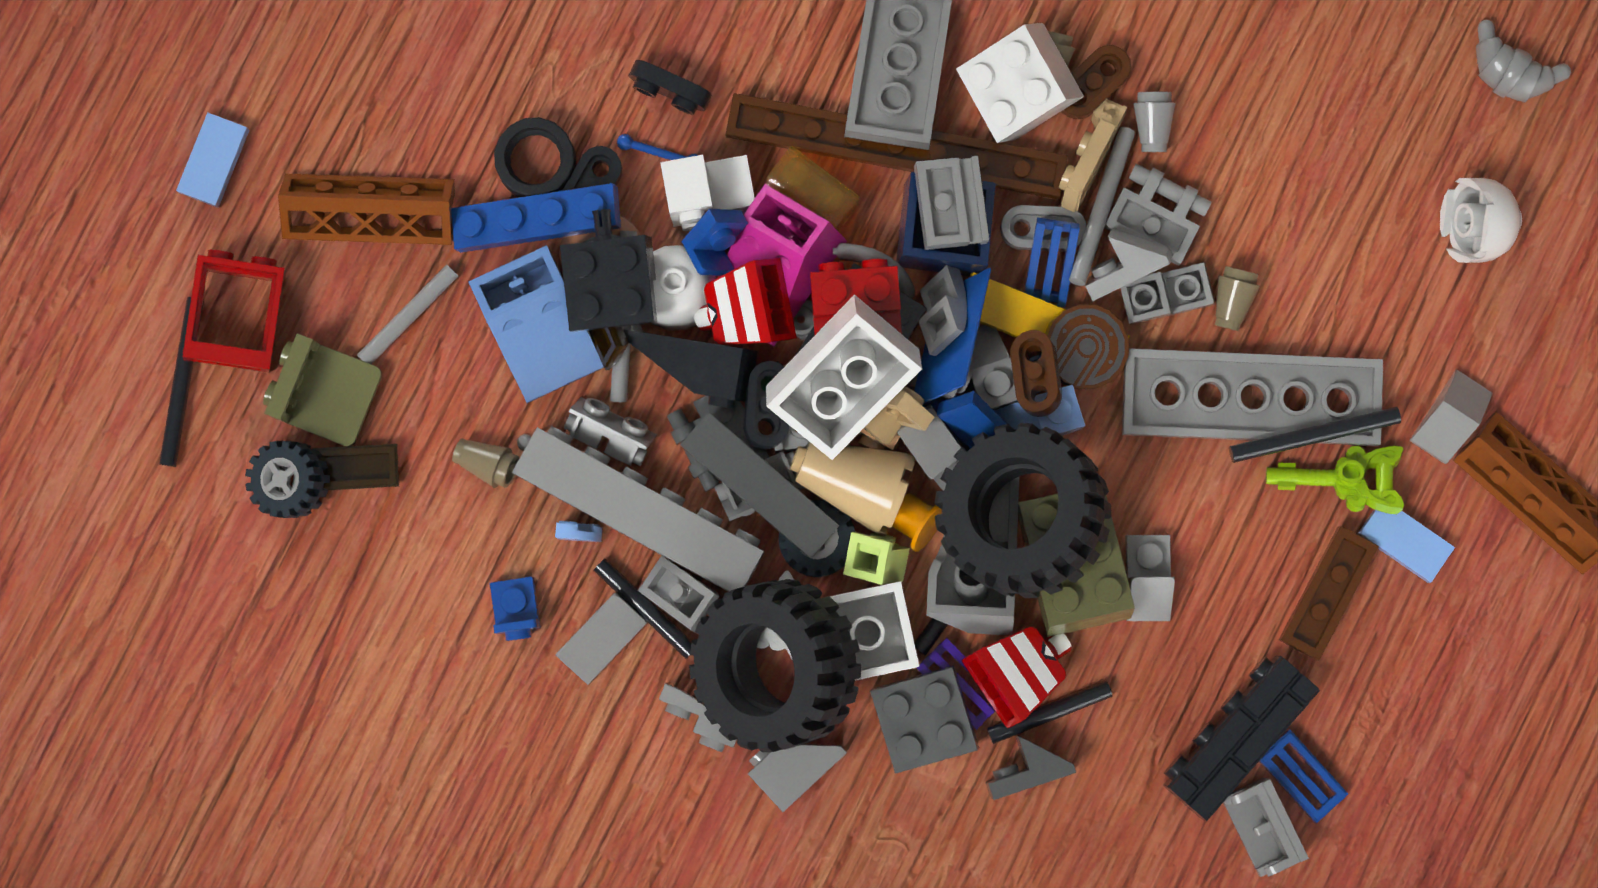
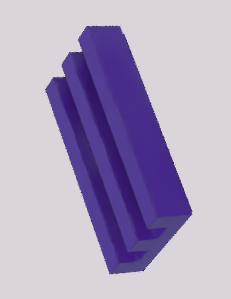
M948 638L943 640L919 664V667H916L921 674L932 672L929 667L934 662L940 669L949 667L950 665L941 657L947 651L968 672L961 661L965 656ZM957 673L961 690L982 710L976 717L968 709L972 726L977 730L995 710L991 704L988 705Z

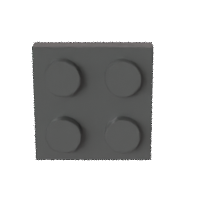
M954 665L871 689L870 693L895 774L979 749Z

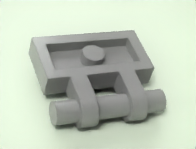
M1135 164L1128 179L1143 187L1139 195L1123 188L1104 228L1109 231L1117 229L1169 247L1173 254L1171 262L1179 266L1200 227L1185 218L1189 209L1205 216L1212 202L1197 195L1199 190L1189 185H1186L1184 188L1164 178V173L1155 168H1152L1150 171ZM1155 192L1177 203L1173 212L1151 201Z

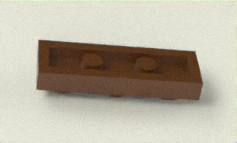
M1338 526L1287 622L1279 641L1315 660H1320L1379 546L1342 526Z

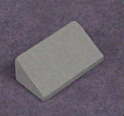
M614 593L556 653V656L589 685L648 622L617 593Z

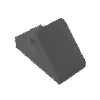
M1016 735L1026 769L1019 771L1017 764L992 771L994 779L987 781L986 785L991 799L996 800L1074 774L1076 770L1074 764Z

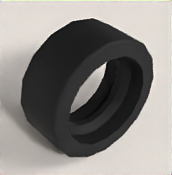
M540 117L524 118L511 124L499 137L494 150L496 171L504 186L516 197L562 191L577 166L576 152L567 133L555 122ZM540 135L549 138L556 144L560 152L561 163L557 173L550 180L542 184H529L522 181L515 175L511 167V154L514 147L520 140L528 136Z

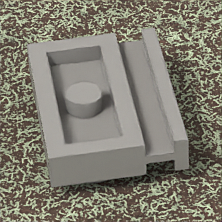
M971 156V158L965 159L948 158L916 161L914 172L925 250L968 246V244L976 243L987 244L989 233L978 156Z

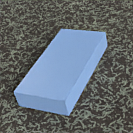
M207 112L176 191L219 208L250 130L245 126Z
M1373 510L1357 533V535L1378 545L1379 550L1427 583L1433 581L1455 548L1403 511L1396 515Z

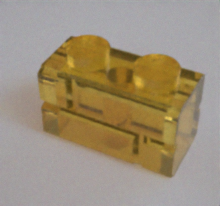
M792 145L766 178V185L826 219L837 231L841 229L859 205L860 196Z

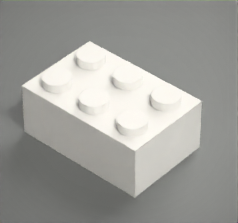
M854 294L766 385V406L833 460L922 369L919 348Z

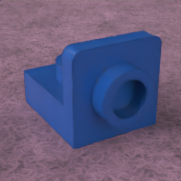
M709 208L682 240L694 267L700 275L722 276L734 270L725 250L734 244L736 237L748 224L741 210Z
M534 577L490 583L495 625H493L494 634L505 633L506 641L531 638V629L541 628Z

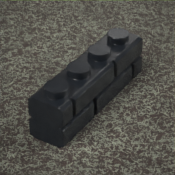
M1275 656L1271 661L1264 657L1250 672L1249 677L1254 681L1243 693L1238 689L1235 690L1223 703L1221 709L1225 714L1214 726L1211 722H1208L1195 735L1192 741L1197 746L1190 755L1185 758L1180 754L1164 772L1169 779L1163 786L1204 821H1208L1320 691L1316 685L1282 656Z

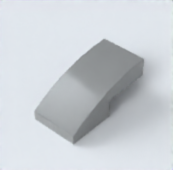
M948 265L920 290L927 313L918 321L929 354L937 356L964 331L967 320V300L960 270Z

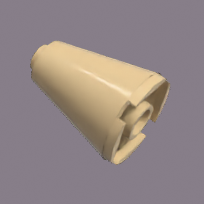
M808 442L806 448L798 445L790 470L797 472L795 476L797 483L874 533L886 536L887 527H892L909 484L902 478L906 470H913L915 457L905 452L847 445L831 460L812 443Z

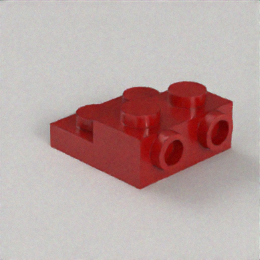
M888 259L862 261L861 269L845 270L844 262H827L818 264L819 272H810L814 336L854 294L902 334L898 266H888Z

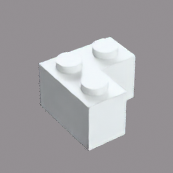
M703 155L660 162L673 227L682 226L683 231H691L709 208L741 210L744 215L755 199L747 155L704 162Z

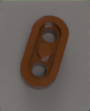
M1105 45L1096 49L1071 73L1085 97V103L1082 105L1072 104L1061 112L1072 119H1084L1092 115L1093 111L1121 87L1129 76L1131 63L1127 53L1114 45ZM1104 63L1112 64L1115 68V74L1112 76L1104 75L1100 70V66Z
M1037 330L1023 332L1014 340L1010 350L1016 398L1020 406L1028 414L1035 417H1044L1053 413L1059 407L1062 400L1057 351L1045 333ZM1042 351L1039 360L1030 361L1032 353ZM1047 391V397L1043 401H1035V397L1039 392Z

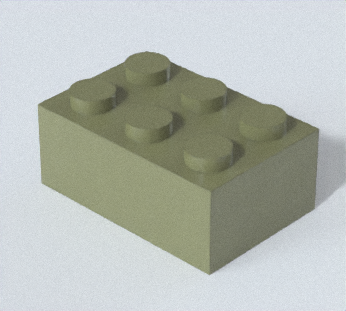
M1058 494L1019 502L1018 520L1025 547L1038 541L1050 529L1058 510ZM1112 517L1104 519V526L1110 530L1106 543L1098 541L1094 549L1100 554L1094 565L1086 561L1080 568L1084 576L1075 583L1068 579L1061 582L1063 590L1050 595L1044 590L1040 591L1038 602L1047 637L1132 618L1135 606Z

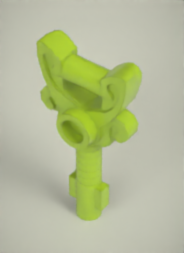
M1351 446L1347 450L1346 457H1341L1337 461L1334 470L1297 469L1296 463L1278 462V468L1266 467V484L1278 485V490H1295L1296 485L1335 487L1336 495L1342 500L1346 499V505L1350 511L1359 512L1367 505L1374 510L1397 515L1403 510L1404 502L1396 490H1393V469L1401 460L1403 447L1388 446L1375 449L1366 454L1362 447ZM1371 468L1376 469V490L1369 489L1364 479L1366 471Z

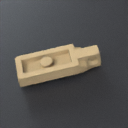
M1107 98L1093 111L1091 121L1095 131L1093 133L1085 132L1076 152V155L1081 156L1076 167L1068 165L1060 181L1059 188L1064 190L1061 207L1074 213L1075 211L1078 212L1125 117L1126 106H1122Z

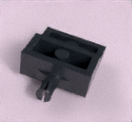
M610 209L592 211L595 237L581 243L560 245L570 332L657 322L653 280H656L652 237L647 235L630 237L612 235Z

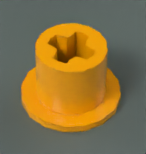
M908 493L903 498L892 527L912 539L911 549L919 552L937 532L935 516L942 514V509L936 505L932 507L912 493Z

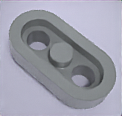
M1019 205L1006 212L1000 226L1001 236L1007 245L1017 250H1031L1037 217L1079 223L1080 230L1077 247L1081 244L1086 229V221L1080 212L1075 211L1074 213L1063 207ZM1018 222L1026 223L1029 227V233L1025 236L1017 235L1014 231V225ZM1044 230L1041 251H1049L1053 230ZM1068 237L1060 238L1059 252H1066Z

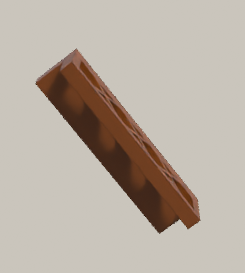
M285 174L278 194L282 239L452 245L451 209L455 196L454 179ZM291 211H306L316 221L311 226H292ZM338 212L350 213L359 222L352 228L341 227L331 218ZM380 214H392L401 224L395 229H384L374 219ZM423 215L441 216L442 231L426 230L416 221Z
M1496 411L1488 418L1477 436L1458 452L1453 461L1583 575L1598 563V527L1595 526L1592 519L1594 518L1598 521V500ZM1495 430L1506 440L1508 446H1504L1492 435V432ZM1527 461L1538 468L1540 475H1537L1529 467ZM1560 490H1563L1570 496L1573 504H1570L1562 497Z

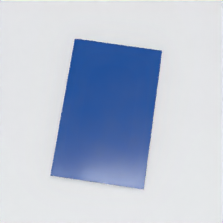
M991 268L963 281L967 300V320L964 331L937 356L929 354L925 342L921 359L922 369L918 373L914 390L924 399L925 402L923 404L966 385Z

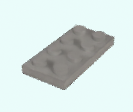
M866 0L844 137L929 150L952 0Z

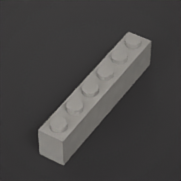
M550 426L547 432L538 427L536 428L513 469V474L728 592L747 586L764 555V551L757 548L761 540L739 528L735 535L720 527L723 519L703 508H700L697 514L682 507L686 500L664 487L660 494L645 486L648 478L628 467H625L622 473L607 466L611 458L589 446L585 453L570 445L573 437L553 426Z

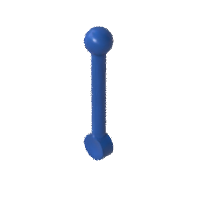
M622 134L617 139V146L622 150L632 148L668 160L687 158L684 155L634 141L628 134ZM691 154V155H689L688 157L698 156V155H697V154Z

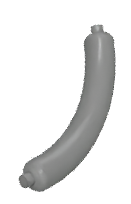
M840 243L837 248H833V255H837L840 260L862 263V261L869 259H888V266H898L899 291L910 298L915 296L914 285L908 273L888 255L870 247L851 243Z

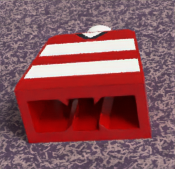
M781 258L749 261L706 283L704 293L707 304L703 305L694 314V320L700 330L707 331L712 329L714 341L717 344L770 343L797 339Z
M1030 626L975 651L961 661L1008 729L1025 720L1066 678V671L1058 659L1070 652L1072 647L1065 634L1043 638L1034 626Z

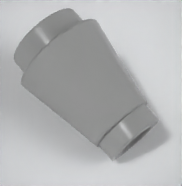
M1137 92V103H1133L1141 152H1167V143L1176 103L1172 102V92Z

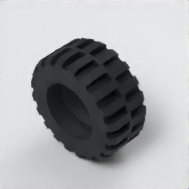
M1020 423L1018 429L1015 430L1009 424L995 427L994 436L989 437L984 432L972 438L975 446L968 451L961 447L953 456L958 460L953 470L946 467L940 478L946 483L945 490L936 491L935 505L942 509V514L935 516L937 530L945 535L941 543L946 553L955 558L954 563L963 572L989 589L992 588L1003 595L1013 597L1015 594H1020L1024 598H1038L1040 591L1043 590L1050 595L1062 591L1063 586L1061 582L1068 579L1075 583L1082 578L1084 574L1080 568L1088 561L1094 565L1100 556L1094 550L1097 542L1106 543L1110 530L1104 526V519L1111 518L1112 514L1111 504L1105 499V495L1109 492L1105 480L1097 473L1098 467L1068 438L1065 439L1057 431L1048 427L1040 430L1032 423ZM1034 473L1047 476L1056 485L1058 492V510L1050 529L1038 541L1023 548L1006 549L998 545L993 540L989 529V512L997 493L1004 485L1019 476Z
M785 579L736 588L725 593L722 599L715 600L707 609L709 616L701 617L695 632L699 634V637L692 640L690 655L694 656V664L689 666L690 678H695L697 690H694V694L698 703H704L707 709L704 714L712 725L718 723L721 726L719 729L720 734L729 741L738 739L737 744L740 747L751 751L759 749L761 752H776L825 737L834 731L835 724L842 723L849 714L850 708L846 705L854 703L859 687L854 686L855 679L861 678V663H856L855 653L860 652L857 639L852 640L849 630L852 628V625L847 616L840 617L836 612L839 609V605L830 596L820 598L822 592L817 587L811 584L802 585L798 580ZM766 627L782 638L793 659L795 671L794 685L786 703L778 700L768 691L757 669V644Z

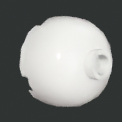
M1459 178L1455 181L1459 183L1456 189H1448L1444 195L1440 210L1441 235L1446 237L1450 234V243L1453 247L1446 248V250L1457 262L1481 263L1495 260L1510 250L1518 236L1522 225V214L1511 190L1496 180Z
M663 246L653 251L656 280H653L657 322L652 324L668 331L687 330L696 326L694 314L703 305L707 304L704 293L705 285L716 279V276L700 275L684 246Z

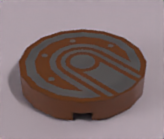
M1078 304L1060 312L1049 323L1045 332L1057 351L1061 383L1067 386L1073 384L1074 389H1096L1112 382L1123 371L1129 356V338L1122 322L1110 310L1095 304Z

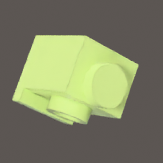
M851 532L843 575L880 585L903 582L910 548L895 543L896 538L890 535L882 536L871 533L869 536Z

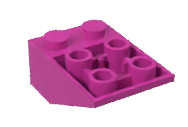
M764 184L744 213L748 224L736 237L734 244L730 246L727 256L734 269L753 260L781 258L791 312L794 318L811 294L810 272H819L818 264L833 262L837 256L833 255V248H837L840 243H846L847 240L829 221ZM770 342L769 344L775 346L777 342Z

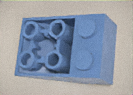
M547 245L468 281L527 403L604 368L588 331H569L564 279Z

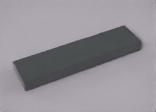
M708 412L680 444L682 448L810 559L839 527L835 521L711 413Z

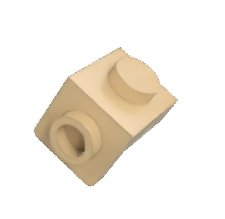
M904 387L864 429L880 443L888 445L901 426L926 431L934 416L922 406L925 401L919 394Z

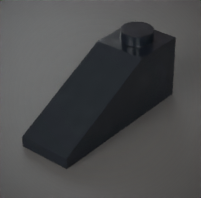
M624 329L627 340L632 346L694 394L709 396V405L734 408L735 400H746L747 379L755 368L758 351Z

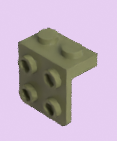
M297 333L294 341H288L281 353L279 364L283 368L278 381H271L265 392L263 404L267 408L264 414L341 445L352 446L358 438L382 378V371L372 364L320 345L313 339Z

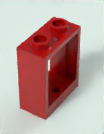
M210 249L207 256L198 255L183 349V360L269 373L285 268L276 267L277 260L266 257L251 256V262L233 260V253ZM208 272L272 281L261 351L197 341Z

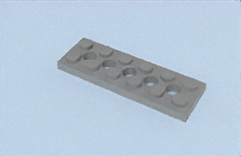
M1129 348V356L1124 366L1122 435L1254 441L1382 410L1383 359ZM1170 382L1176 386L1178 399L1175 404L1163 405L1156 399L1155 389L1159 383ZM1203 384H1213L1220 390L1221 400L1217 406L1206 407L1199 401L1198 390ZM1252 385L1262 391L1264 400L1260 408L1250 409L1242 403L1241 392L1244 387ZM1296 387L1304 392L1306 404L1302 410L1293 411L1285 405L1284 393L1288 388ZM1333 389L1342 390L1348 396L1349 405L1343 413H1336L1327 405V395ZM1381 428L1320 442L1319 444L1381 445Z

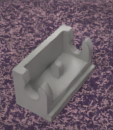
M1261 778L1232 792L1223 802L1259 877L1264 875L1272 876L1309 859L1270 779Z

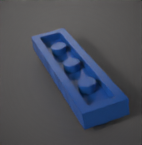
M610 183L452 208L454 249L462 253L595 233L592 211H601L602 209L611 210L612 230L621 229L618 187Z

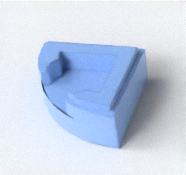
M559 521V523L556 522L555 538L559 540L602 542V527L598 524Z

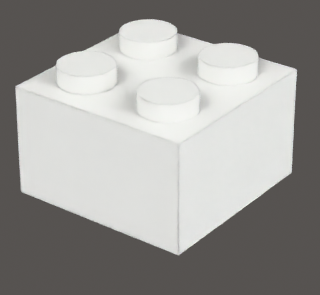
M1043 23L1024 24L956 69L997 143L1020 138L1084 97Z
M901 581L830 596L839 605V609L836 611L839 616L846 615L851 623L852 628L849 630L852 640L857 639L860 652L855 653L856 663H861V678L855 679V681L919 667Z

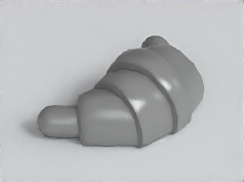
M1482 20L1479 23V43L1476 45L1479 69L1477 76L1493 89L1492 92L1502 98L1506 96L1525 103L1528 99L1551 90L1555 84L1570 77L1571 68L1569 65L1562 63L1552 68L1547 65L1542 66L1537 61L1532 60L1533 57L1528 52L1519 48L1513 49L1507 44L1503 45L1500 37L1495 35V26L1492 21Z

